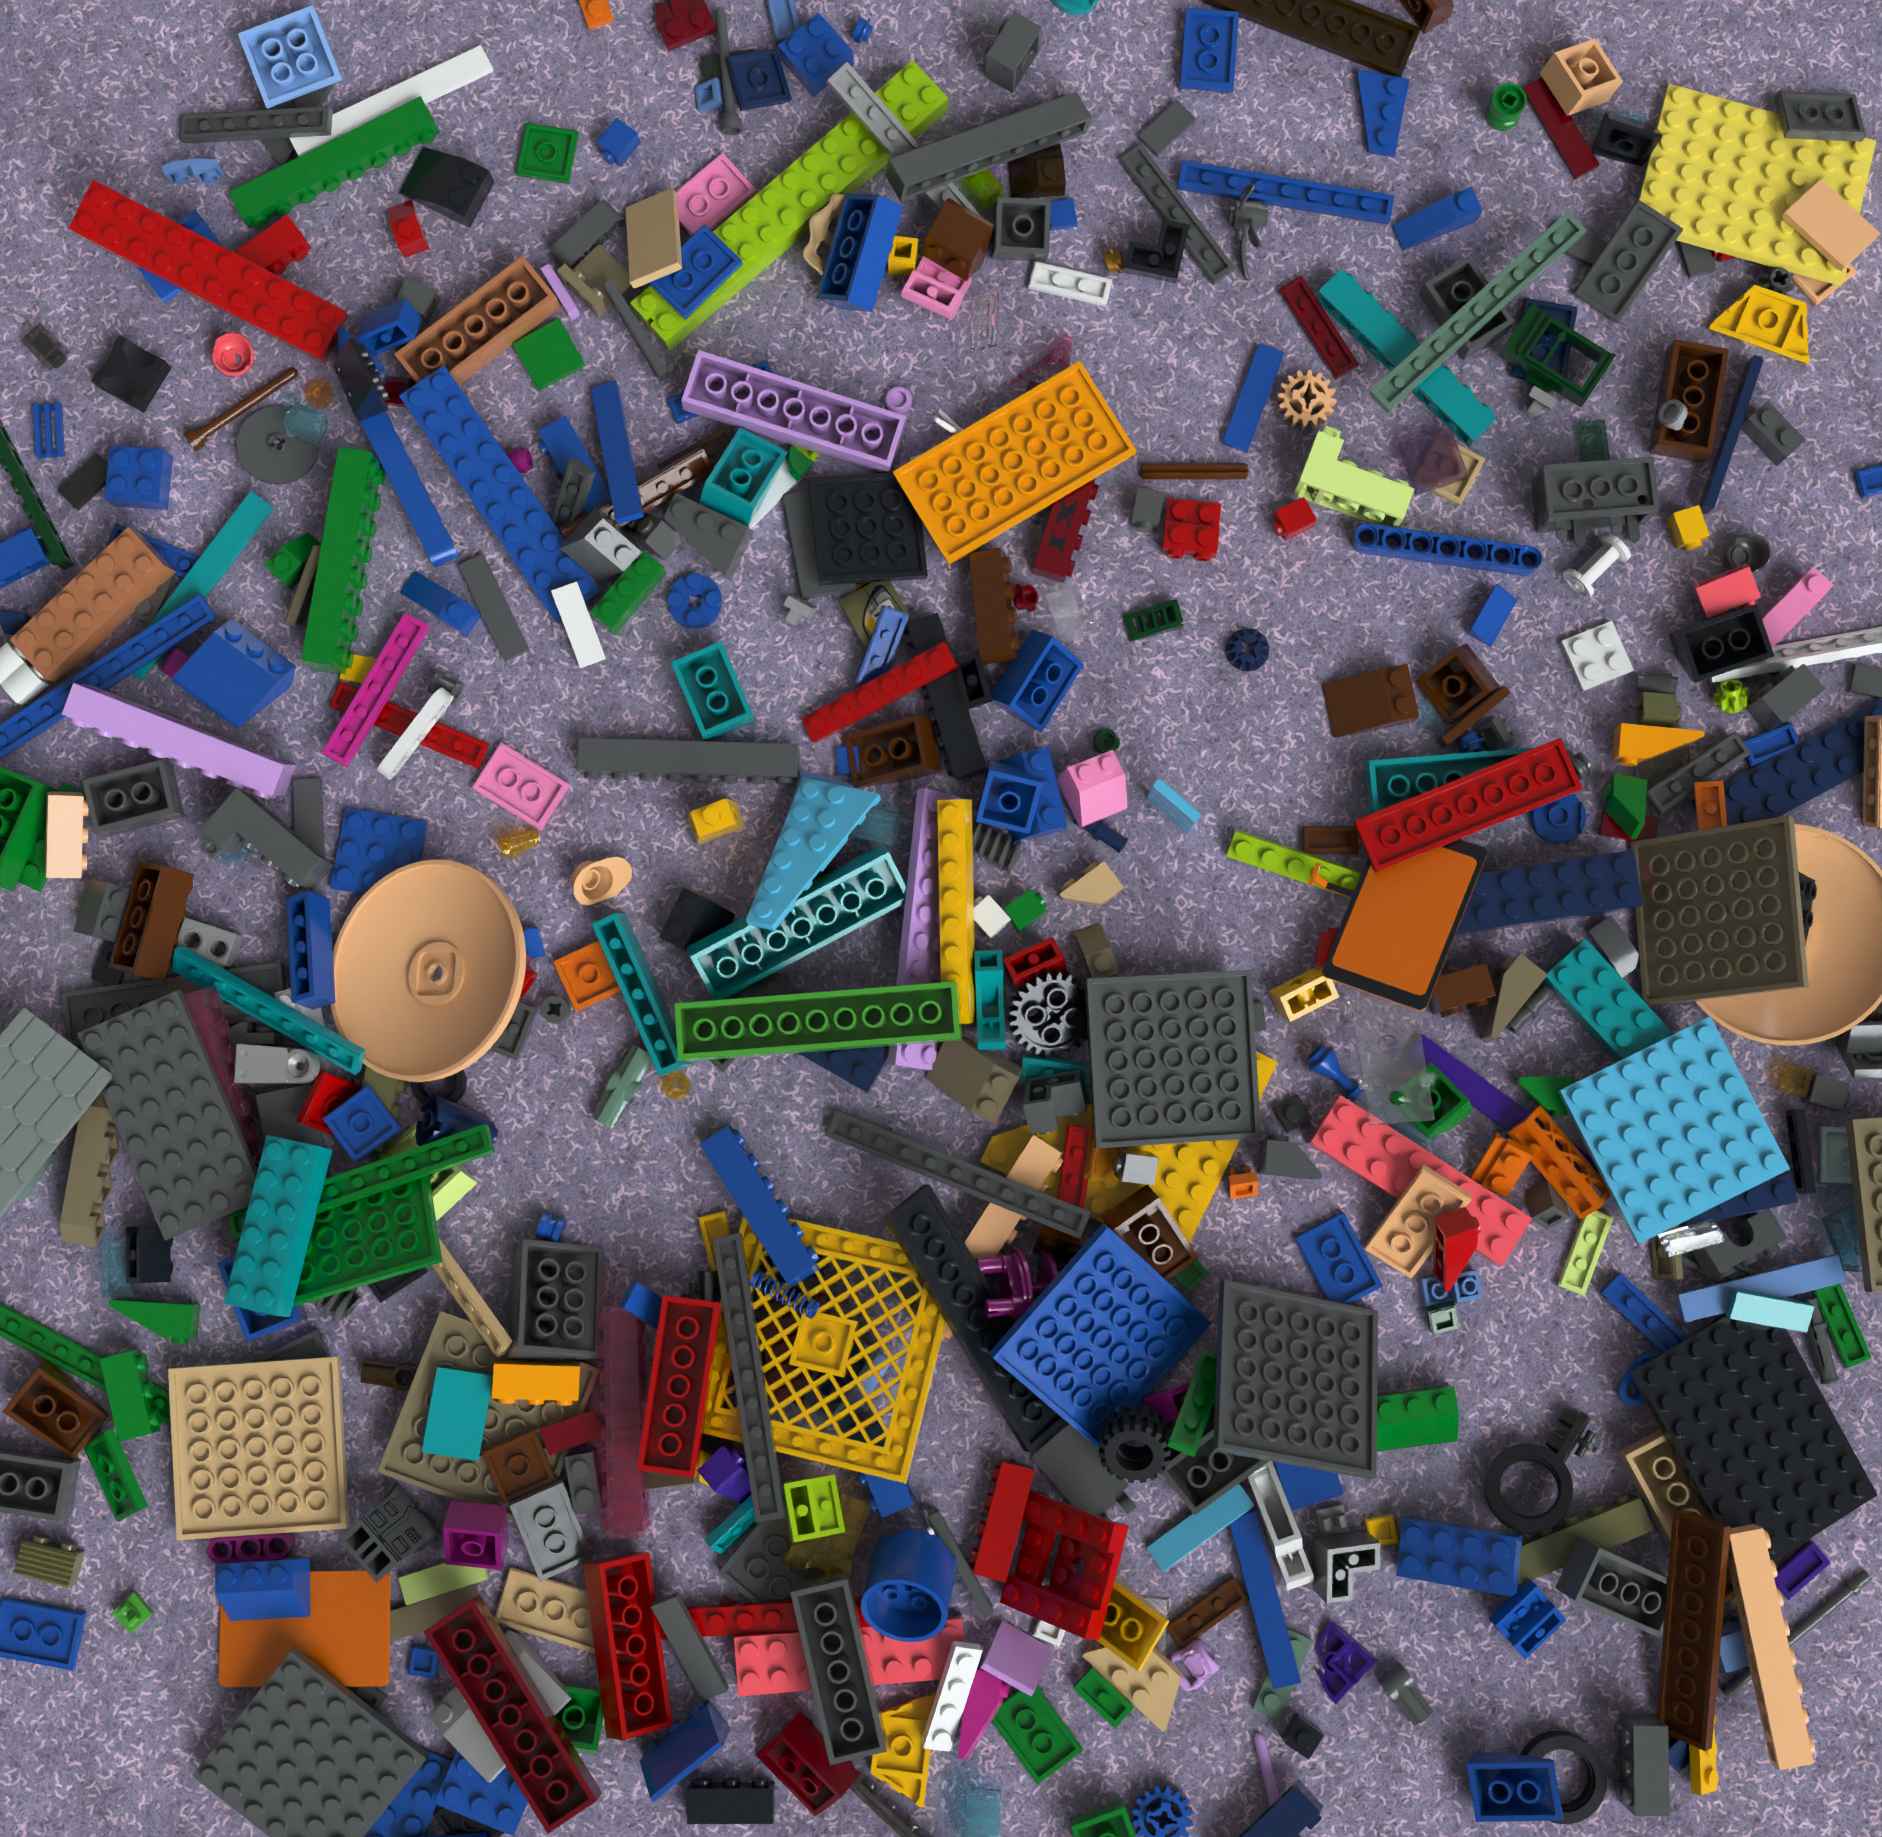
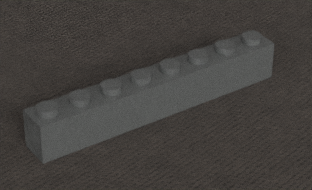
M1077 92L1068 95L1062 94L1054 100L1046 103H1037L1032 108L1024 111H1015L1007 117L990 120L985 125L968 128L960 134L951 137L945 136L935 143L920 145L910 152L898 153L889 159L885 176L899 200L902 201L1086 134L1092 116Z
M578 738L577 771L580 774H584L585 779L599 780L601 775H612L613 780L622 781L628 780V776H639L641 781H655L656 777H666V781L682 782L683 777L694 778V782L709 783L710 778H721L722 783L728 784L738 783V779H749L750 784H765V780H776L778 785H792V781H798L800 747L799 744Z

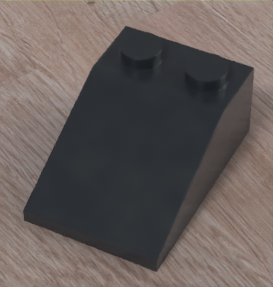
M423 147L399 194L470 228L494 184V179L488 169L465 158Z

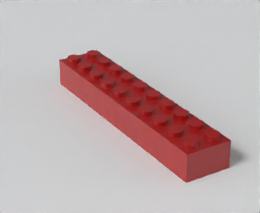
M92 180L68 228L76 236L324 364L338 340V329L341 326L344 327L349 318L345 310L95 180Z

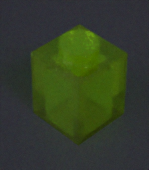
M989 169L962 179V189L982 212L995 203L997 197L1003 196L1004 186Z

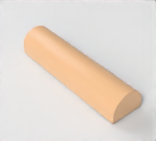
M1882 715L1865 716L1863 825L1874 828H1882Z

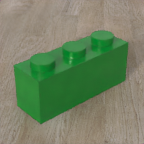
M641 550V554L625 569L590 612L598 623L615 636L666 575L664 567L643 550Z
M135 1349L99 1359L119 1442L161 1431L159 1425L162 1423L160 1411L157 1408L155 1409L153 1400L155 1388L152 1381L148 1379L147 1370L149 1363L145 1353H142V1349Z

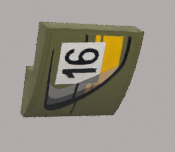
M890 581L872 582L839 600L864 648L868 645L882 605L909 615ZM910 615L908 617L907 622L912 621Z

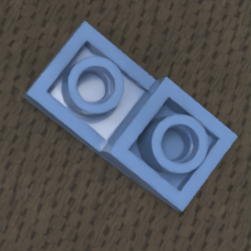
M192 158L161 165L165 176L172 185L175 183L179 185L188 183L193 176L196 177L200 184H213L220 179V176L225 175L224 169L219 162L213 159Z
M1478 1270L1461 1272L1452 1289L1448 1292H1444L1436 1276L1417 1279L1422 1307L1451 1300L1454 1303L1483 1298Z

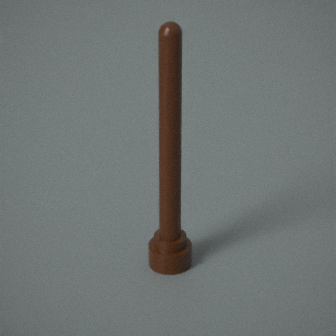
M288 369L202 428H190L183 435L197 452L205 446L204 443L208 441L207 437L298 376L297 369Z

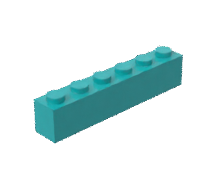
M616 912L593 923V929L658 1075H670L691 1065L692 1061L683 1062L678 1060L676 1025L626 913Z

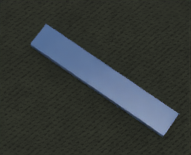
M1832 1254L1677 1293L1675 1297L1681 1321L1689 1322L1727 1312L1733 1289L1784 1298L1846 1281L1839 1254Z

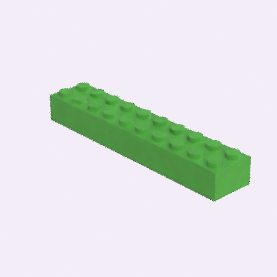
M956 981L674 1003L678 1060L683 1062L963 1040L959 984Z

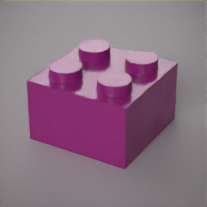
M450 1500L443 1525L445 1564L502 1570L509 1543L507 1506Z

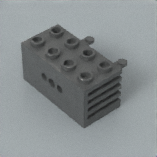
M1653 456L1543 465L1531 480L1536 532H1555L1558 540H1564L1567 537V531L1573 530L1574 543L1577 547H1583L1586 543L1585 529L1610 527L1611 533L1614 536H1618L1622 533V526L1628 527L1629 540L1632 543H1636L1640 540L1639 525H1645L1660 510Z

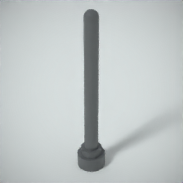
M717 7L715 18L725 114L721 120V130L725 135H737L743 132L742 119L736 113L734 90L725 62L726 57L730 56L726 12L723 7Z

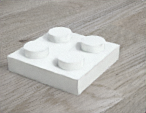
M1612 621L1560 642L1581 692L1634 671Z

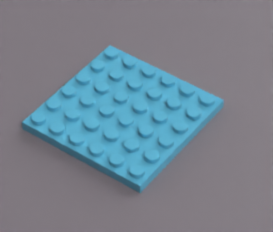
M1711 1016L1558 1090L1636 1244H1640L1790 1169Z

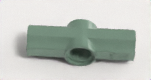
M636 1045L632 1046L620 1069H617L610 1078L605 1088L606 1093L592 1118L614 1129L627 1104H631L634 1098L632 1096L636 1089H640L642 1085L641 1080L652 1063L648 1052Z

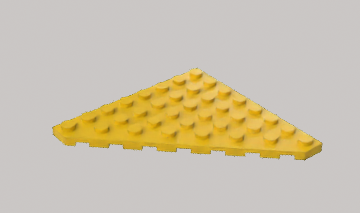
M1256 1051L1260 1100L1278 1062ZM1092 1103L1087 1105L1086 1112H1082L1077 1116H1059L1058 1130H1054L1049 1134L1036 1133V1135L1061 1150L1060 1158L1063 1159L1067 1125L1093 1128ZM1028 1125L992 1136L980 1162L1007 1175L1033 1135H1030ZM1240 1139L1094 1148L1093 1144L1084 1209L1093 1212L1091 1218L1107 1225L1101 1216L1147 1185L1123 1182L1114 1176L1115 1172L1112 1170V1163L1114 1157L1118 1155V1149L1151 1152L1159 1157L1155 1183L1154 1185H1149V1187L1160 1198L1182 1234L1190 1243ZM1062 1164L1055 1174L1050 1171L1044 1180L1048 1183V1186L1043 1193L1055 1198L1058 1195Z

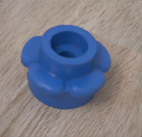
M859 17L851 37L858 40V44H860L861 40L867 42L873 26L869 25V18L865 20Z
M1477 732L1464 736L1457 742L1460 748L1459 752L1481 751V744L1484 742V739L1480 738Z

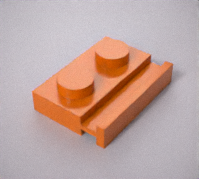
M1496 1132L1474 1167L1470 1179L1476 1180L1481 1183V1186L1507 1197L1533 1157L1534 1150L1509 1138L1505 1139Z

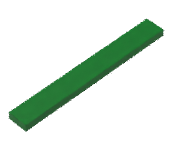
M0 1302L1 1337L43 1359L45 1358L52 1364L107 1392L99 1359L105 1358L104 1356ZM153 1383L155 1388V1397H153L155 1409L157 1408L160 1411L162 1422L171 1426L169 1391Z

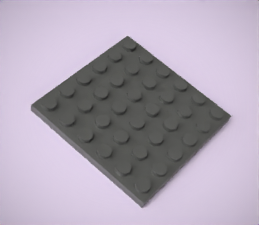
M1251 970L1085 979L1094 1148L1261 1138Z
M1229 1280L1220 1282L1213 1451L1360 1478H1375L1377 1476L1378 1311Z
M294 1647L192 1776L269 1837H364L425 1762L430 1753Z

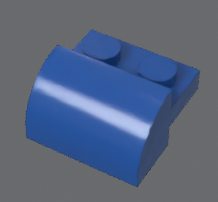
M1531 1579L1519 1587L1517 1593L1498 1607L1489 1618L1494 1627L1525 1660L1566 1621L1559 1610L1547 1599Z

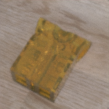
M838 1492L845 1532L794 1542L786 1551L781 1563L800 1570L815 1567L824 1577L848 1571L849 1576H851L852 1556L871 1504Z

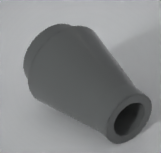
M1672 673L1638 674L1636 691L1676 694L1678 677L1672 676Z

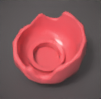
M228 332L215 340L212 361L217 370L224 375L239 377L247 373L252 367L254 351L247 338L239 333ZM235 354L241 357V363L238 366Z

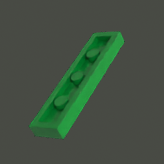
M62 781L58 789L59 792H82L83 800H86L85 791ZM46 820L18 879L19 883L39 892L42 891L48 879L45 875Z
M1204 1349L1199 1357L1167 1445L1192 1457L1197 1452L1215 1401L1217 1355Z

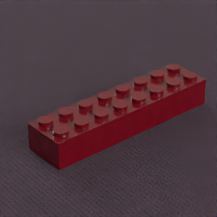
M480 1594L424 1631L428 1641L547 1834L598 1801L602 1791Z

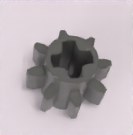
M1769 267L1766 270L1767 274H1762L1758 279L1763 283V288L1783 295H1787L1786 291L1790 292L1795 286L1790 283L1791 277L1794 274L1789 273L1784 268L1775 269L1774 267Z

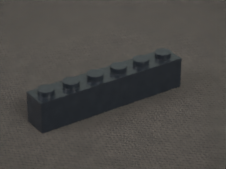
M938 613L907 622L909 631L904 632L909 647L914 646L917 656L944 641L948 644ZM954 669L922 686L921 689L925 699L930 697L933 708L928 709L932 724L938 723L940 734L936 735L940 750L946 749L949 758L944 761L949 776L954 775L956 781L986 773L987 766L970 712L965 709Z

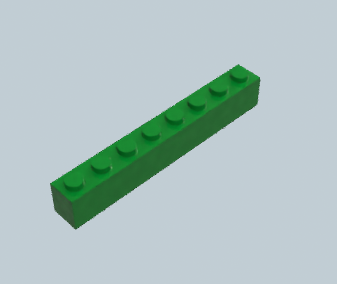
M419 96L230 191L229 194L249 229L252 227L260 228L268 223V219L276 215L284 216L292 211V207L300 203H310L315 200L316 195L324 191H334L339 188L340 183L348 179H358L364 174V171L372 167L379 168L384 166L389 158L395 155H406L411 151V147L419 143L427 144L432 142L436 137L435 135L440 132L422 97Z

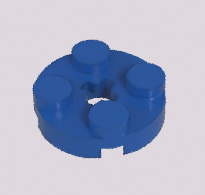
M691 573L676 581L667 598L670 613L676 622L686 628L695 629L707 627L715 622L721 613L723 602L717 584L710 578L698 573ZM692 595L694 597L698 595L702 597L700 599L702 605L699 608L697 606L692 608L688 606L690 604L689 598Z

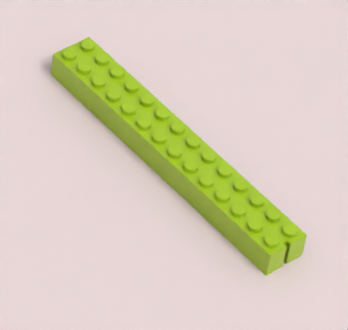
M913 60L875 92L878 98L914 139L919 137L949 111V98ZM851 112L713 231L742 260L743 265L690 317L684 320L650 286L630 302L634 314L649 330H652L653 335L668 351L672 350L810 231V218L829 204L833 194L837 193L845 196L846 193L853 194L888 163L891 156Z

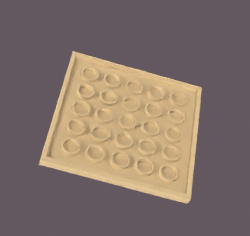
M340 1356L173 1367L168 1369L177 1541L347 1529L349 1527Z

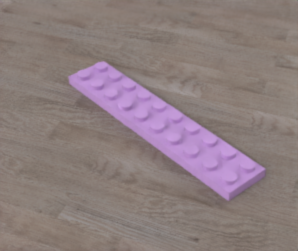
M926 788L917 789L896 986L941 982L937 800L964 798ZM938 1042L889 1046L888 1065L932 1070V1065L937 1056Z

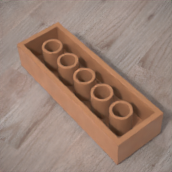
M522 255L394 355L416 384L445 365L459 386L509 348L512 343L518 341L561 307L554 293Z
M127 527L27 622L10 641L45 679L59 683L129 618L142 601L150 598L157 591L156 589L171 578L176 571L141 533Z

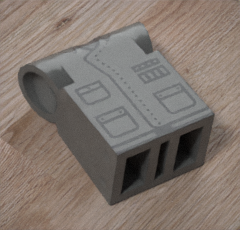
M396 1483L379 1504L361 1517L339 1540L377 1583L409 1555L420 1552L437 1541L442 1536V1533L425 1513L419 1509L399 1483Z

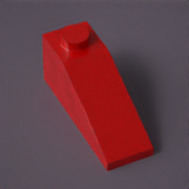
M1466 1207L1434 1217L1433 1273L1444 1292L1452 1289L1478 1246V1234L1481 1233L1480 1224L1476 1217L1470 1215Z

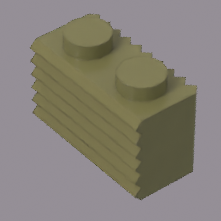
M34 1534L33 1538L30 1537L22 1541L13 1574L66 1588L76 1585L85 1551L77 1549L78 1544L68 1541H61L60 1544L52 1543L49 1536Z

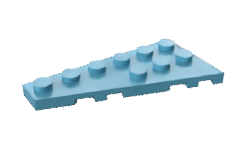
M802 777L746 918L748 925L775 931L795 906L794 902L804 890L807 891L813 884L812 880L818 872H823L849 840L848 836L857 825H861L866 819V813L873 805L876 806L881 800L880 794Z

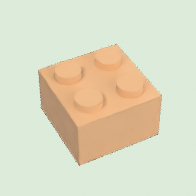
M1596 39L1555 52L1540 72L1567 116L1607 102L1623 82Z

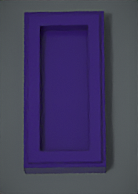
M1809 1540L1777 1568V1577H1774L1776 1587L1787 1600H1790L1831 1562L1813 1541Z

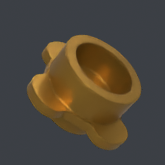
M1110 244L1108 245L1109 250L1103 252L1105 262L1111 273L1119 270L1121 274L1123 273L1121 265L1125 264L1120 249L1115 250Z

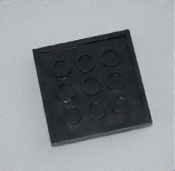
M893 473L808 478L819 585L927 579L928 572L922 521Z

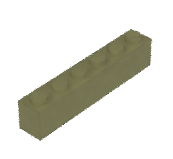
M1624 1493L1613 1498L1615 1503L1604 1506L1603 1503L1593 1505L1587 1509L1588 1514L1580 1517L1577 1514H1572L1564 1517L1561 1520V1525L1536 1533V1535L1529 1538L1523 1535L1518 1586L1530 1579H1536L1565 1567L1579 1536L1609 1549L1654 1531L1641 1498L1635 1495L1630 1496V1493Z

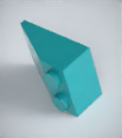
M740 427L704 483L699 503L741 524L749 526L763 503L788 452Z

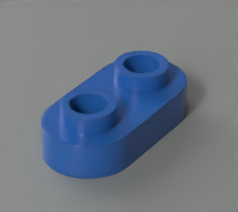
M1641 1353L1634 1358L1617 1386V1395L1623 1403L1636 1406L1645 1401L1629 1371L1656 1355ZM1631 1385L1636 1389L1634 1396H1629L1626 1391Z

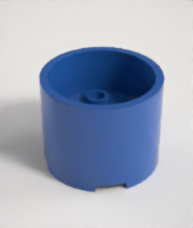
M907 1528L902 1529V1533L888 1537L883 1535L877 1541L873 1550L861 1601L862 1614L874 1630L894 1640L918 1642L936 1636L944 1628L954 1586L957 1559L956 1555L953 1556L943 1545V1539L934 1534L931 1535L924 1530Z

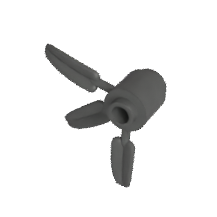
M1252 183L1243 188L1240 200H1236L1235 205L1229 207L1228 218L1229 222H1233V228H1242L1240 261L1244 278L1247 281L1250 280L1246 262L1247 229L1251 244L1259 248L1262 244L1254 229H1260V226L1266 227L1268 220L1267 204H1262L1261 201H1246L1255 189V185Z

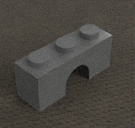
M1770 1208L1735 1226L1741 1237V1246L1733 1244L1724 1231L1690 1249L1707 1279L1715 1275L1722 1279L1736 1272L1733 1266L1738 1263L1745 1267L1757 1261L1756 1254L1761 1251L1766 1256L1780 1249L1778 1243L1787 1237Z

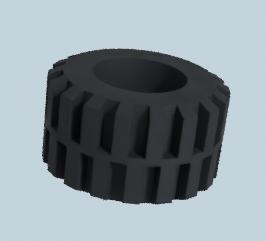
M1130 1404L1129 1408L1123 1405L1118 1407V1412L1112 1410L1109 1413V1418L1105 1417L1100 1431L1099 1457H1101L1102 1466L1107 1467V1472L1110 1475L1116 1474V1479L1121 1481L1128 1479V1483H1134V1480L1144 1483L1147 1478L1151 1480L1157 1478V1473L1162 1474L1165 1471V1467L1168 1466L1171 1448L1167 1445L1171 1437L1170 1425H1167V1420L1164 1416L1159 1417L1157 1410L1153 1409L1150 1411L1148 1410L1149 1406L1142 1405V1408L1136 1407V1404ZM1129 1440H1138L1144 1442L1147 1445L1142 1447H1132L1125 1444L1124 1442Z

